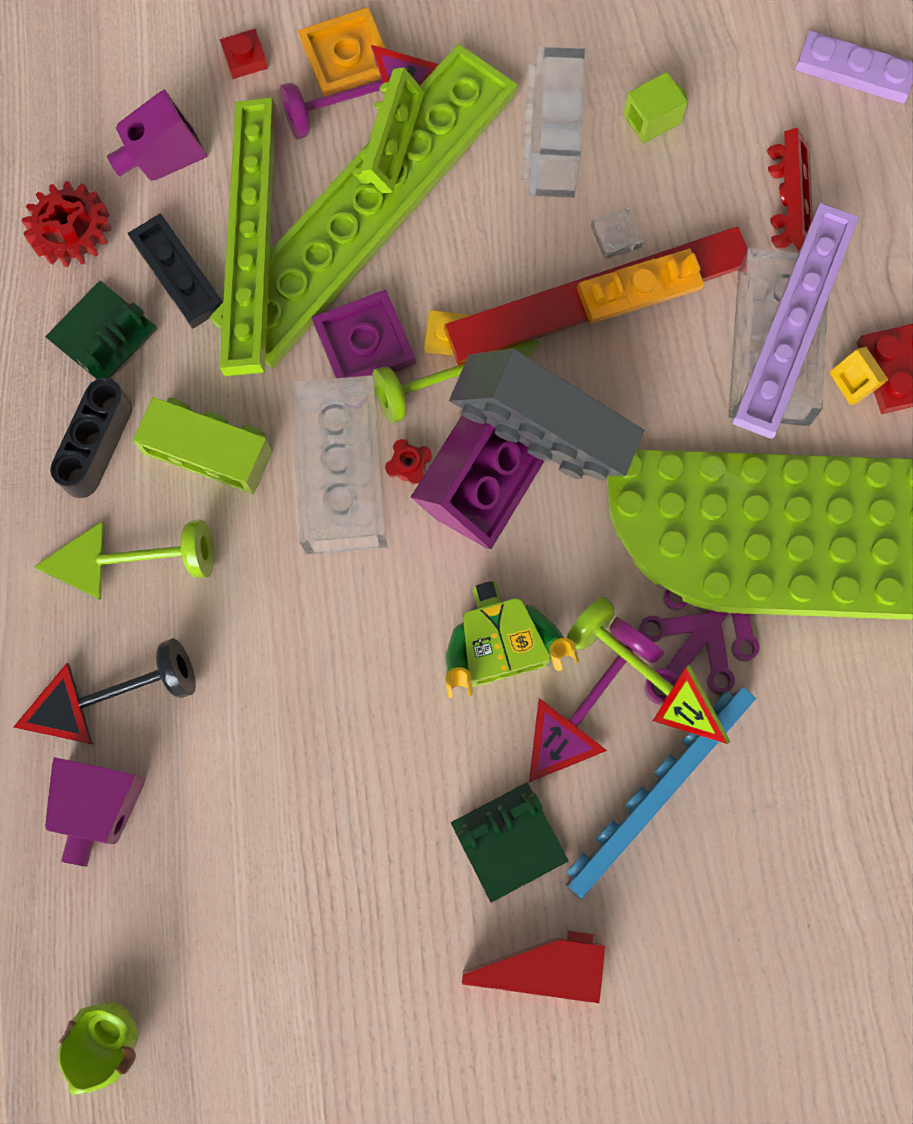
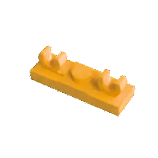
M687 249L580 282L577 290L590 324H594L699 291L704 286V282L699 272L700 266L695 253H692L691 249Z

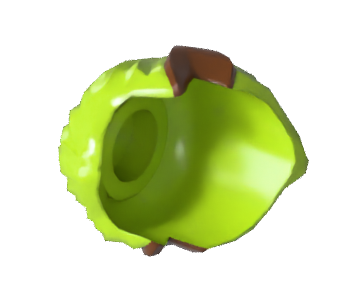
M104 1001L97 1005L86 1006L85 1008H80L77 1015L68 1022L65 1033L59 1040L60 1046L57 1056L60 1069L68 1082L69 1092L72 1095L86 1094L112 1085L123 1074H126L136 1059L134 1049L139 1033L135 1020L130 1016V1012L125 1009L123 1004L114 1001L109 1003Z

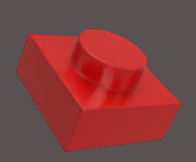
M256 29L219 39L232 79L268 69Z

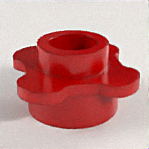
M399 439L393 444L394 454L392 459L385 464L386 473L390 477L397 476L399 479L408 481L411 484H419L424 476L425 464L432 458L431 451L426 446L418 448L410 445L406 439ZM408 458L412 460L410 465L405 464V460Z

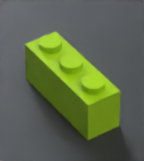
M152 397L132 440L142 454L254 495L272 454V449L262 431L249 425H242L241 429L229 425L224 417L210 411H205L204 415L191 411L190 406L175 398H168L167 401Z

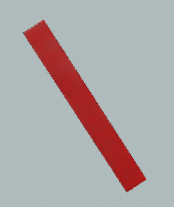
M737 226L447 323L444 326V330L457 364H464L469 354L505 350L589 321L577 290L580 282L687 249H691L692 253H695L703 282L749 267L753 261L739 227Z

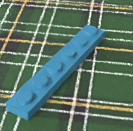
M744 687L737 690L733 695L726 690L712 705L726 733L757 699ZM688 732L682 739V742L687 747L677 758L670 754L657 767L653 774L659 779L648 791L643 787L636 791L625 804V807L630 812L619 824L612 819L599 833L596 840L601 845L590 858L585 853H582L566 871L571 879L565 886L578 898H583L717 745L718 741Z

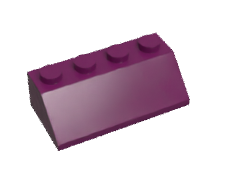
M461 415L410 498L437 521L479 545L492 549L543 465L544 460L530 455L527 452L529 447L523 443L510 442L495 434L496 428L486 422L484 424L477 423Z

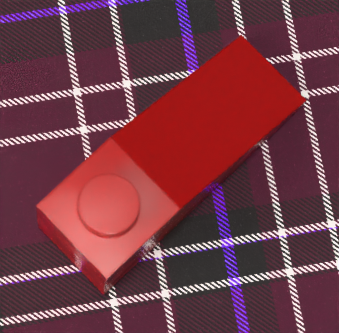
M568 931L567 939L554 938L463 971L462 985L600 1004L605 946L594 943L595 934Z

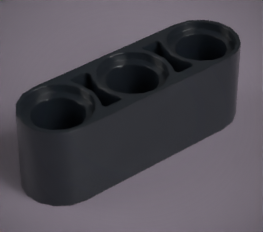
M103 377L96 379L86 388L51 464L50 471L54 481L75 498L88 497L98 488L131 416V401L118 383L111 378ZM116 397L115 402L111 406L102 408V404L106 399ZM99 432V437L91 444H85L89 435ZM83 468L79 478L74 481H68L72 471Z

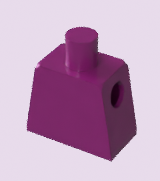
M165 89L117 123L116 130L124 146L107 155L108 161L118 176H122L138 166L151 181H156L208 157L192 125Z
M54 757L45 828L47 831L68 835L61 862L87 867L94 841L116 844L121 837L146 778Z

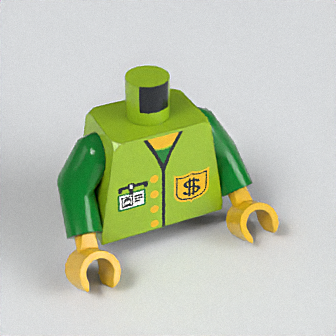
M496 581L476 585L472 588L478 609L462 614L463 623L453 629L445 654L447 696L453 698L452 690L457 686L466 687L468 696H471L473 694V687L548 667L550 662L549 654L551 655L554 668L560 671L563 669L560 658L571 656L576 663L579 661L575 644L571 639L564 638L556 625L534 606H525L521 598L502 602Z

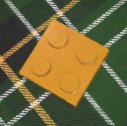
M368 7L297 30L300 43L322 97L381 80L371 44L385 48V45Z

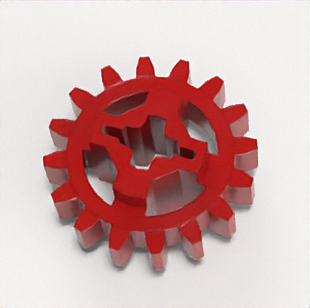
M65 181L63 190H57L54 184H50V194L45 196L39 191L35 194L39 200L37 205L27 203L26 208L31 216L22 218V223L27 228L23 234L39 257L44 255L49 264L53 265L59 258L64 267H69L71 259L76 258L82 265L85 263L84 255L89 252L95 257L99 255L95 248L97 243L107 245L108 240L103 232L112 230V226L107 219L110 214L99 195L95 191L89 193L84 184L81 183L76 190L73 189L69 181Z

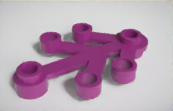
M666 589L663 600L669 609L678 611L688 604L686 602L680 604L672 602L669 597L671 591ZM709 610L706 614L663 619L657 616L644 618L639 626V632L654 643L663 636L692 633L667 667L655 671L674 686L686 666L692 663L706 644L711 670L707 677L708 688L718 695H722V692L726 690L730 691L735 684V677L728 667L721 623L728 613ZM731 613L737 637L731 647L732 654L739 661H750L758 654L760 649L758 640L753 637L750 614ZM649 622L657 624L660 630L659 634L656 636L648 635L644 629L645 624ZM739 642H749L752 646V653L750 655L742 654L738 648ZM715 674L726 676L728 680L726 688H719L715 685ZM646 679L644 685L646 696L653 703L662 705L667 695L657 694L654 690V684Z

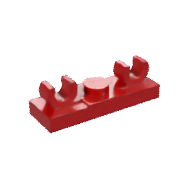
M797 127L784 131L785 146L782 144L773 145L767 149V153L772 160L782 158L780 163L769 166L768 172L774 179L784 177V183L779 185V193L783 206L788 207V216L777 214L770 218V223L774 229L786 227L782 234L772 236L771 242L776 248H786L793 243L800 252L813 219L809 145Z

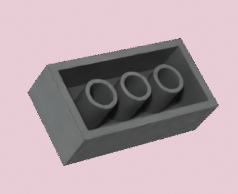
M515 349L469 354L449 399L450 402L462 408L461 414L467 419L481 424L486 422L496 428L495 434L500 438L514 443H523L529 447L527 452L530 455L544 461L552 460L560 465V472L575 479H582L583 475H589L600 480H606L607 476H626L644 432V429Z

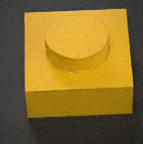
M429 310L424 344L425 353L454 356L444 326L447 323L467 317L469 314Z
M867 347L856 349L829 372L850 405L861 402L888 381V378Z

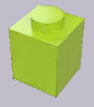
M665 72L627 93L623 116L643 144L682 124L688 103L686 92L680 84L673 81L668 72Z

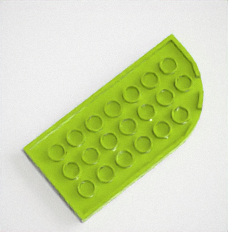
M637 449L626 476H607L608 510L617 539H621L624 547L634 560L633 564L644 576L655 585L659 583L669 591L683 597L682 601L708 610L727 613L913 620V459Z

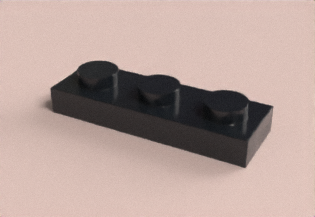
M162 214L156 215L127 233L190 327L193 329L208 320L223 301Z

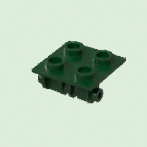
M99 281L45 337L91 376L99 379L103 377L111 378L158 328L143 316L145 313L139 306L133 302L128 304L104 283Z
M528 782L450 822L491 903L569 861L542 811L543 807L535 792H532Z

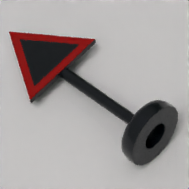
M174 638L160 643L157 647L156 664L158 670L79 698L70 665L66 663L13 728L93 744L82 708L162 680L166 689L175 697L184 698L192 695L195 692L196 682L189 656L178 640Z

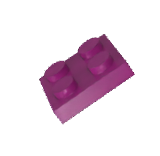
M386 289L312 317L314 327L341 392L373 381L372 374L374 369L389 367L394 372L416 364L414 353Z

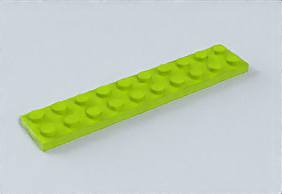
M458 43L420 85L425 93L393 193L382 194L372 182L363 184L352 174L353 169H360L363 161L357 154L270 250L265 365L272 370L313 325L312 317L322 314L517 95V83ZM369 142L365 145L363 149L368 148ZM223 303L209 317L212 324L221 331Z

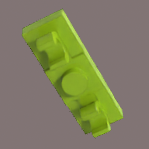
M404 67L393 69L389 82L380 86V90L385 96L383 101H378L374 104L378 113L370 134L371 139L368 148L359 151L358 154L363 164L360 169H353L352 172L361 183L368 184L372 182L382 194L393 193L425 93Z

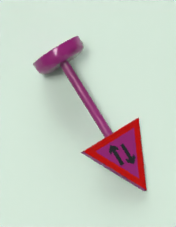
M371 44L381 80L308 102L304 101L296 84L280 85V95L292 133L296 139H302L309 135L311 126L308 112L380 91V86L389 82L393 69L404 67L420 86L439 64Z
M618 617L612 621L609 628L610 633L633 653L649 663H656L663 656L664 651L627 622ZM620 655L616 657L569 720L538 698L529 782L608 751L580 730L578 725L627 662Z

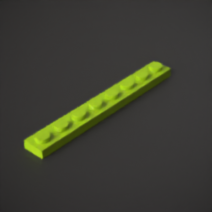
M272 97L235 102L220 351V370L224 376L265 373L276 106Z

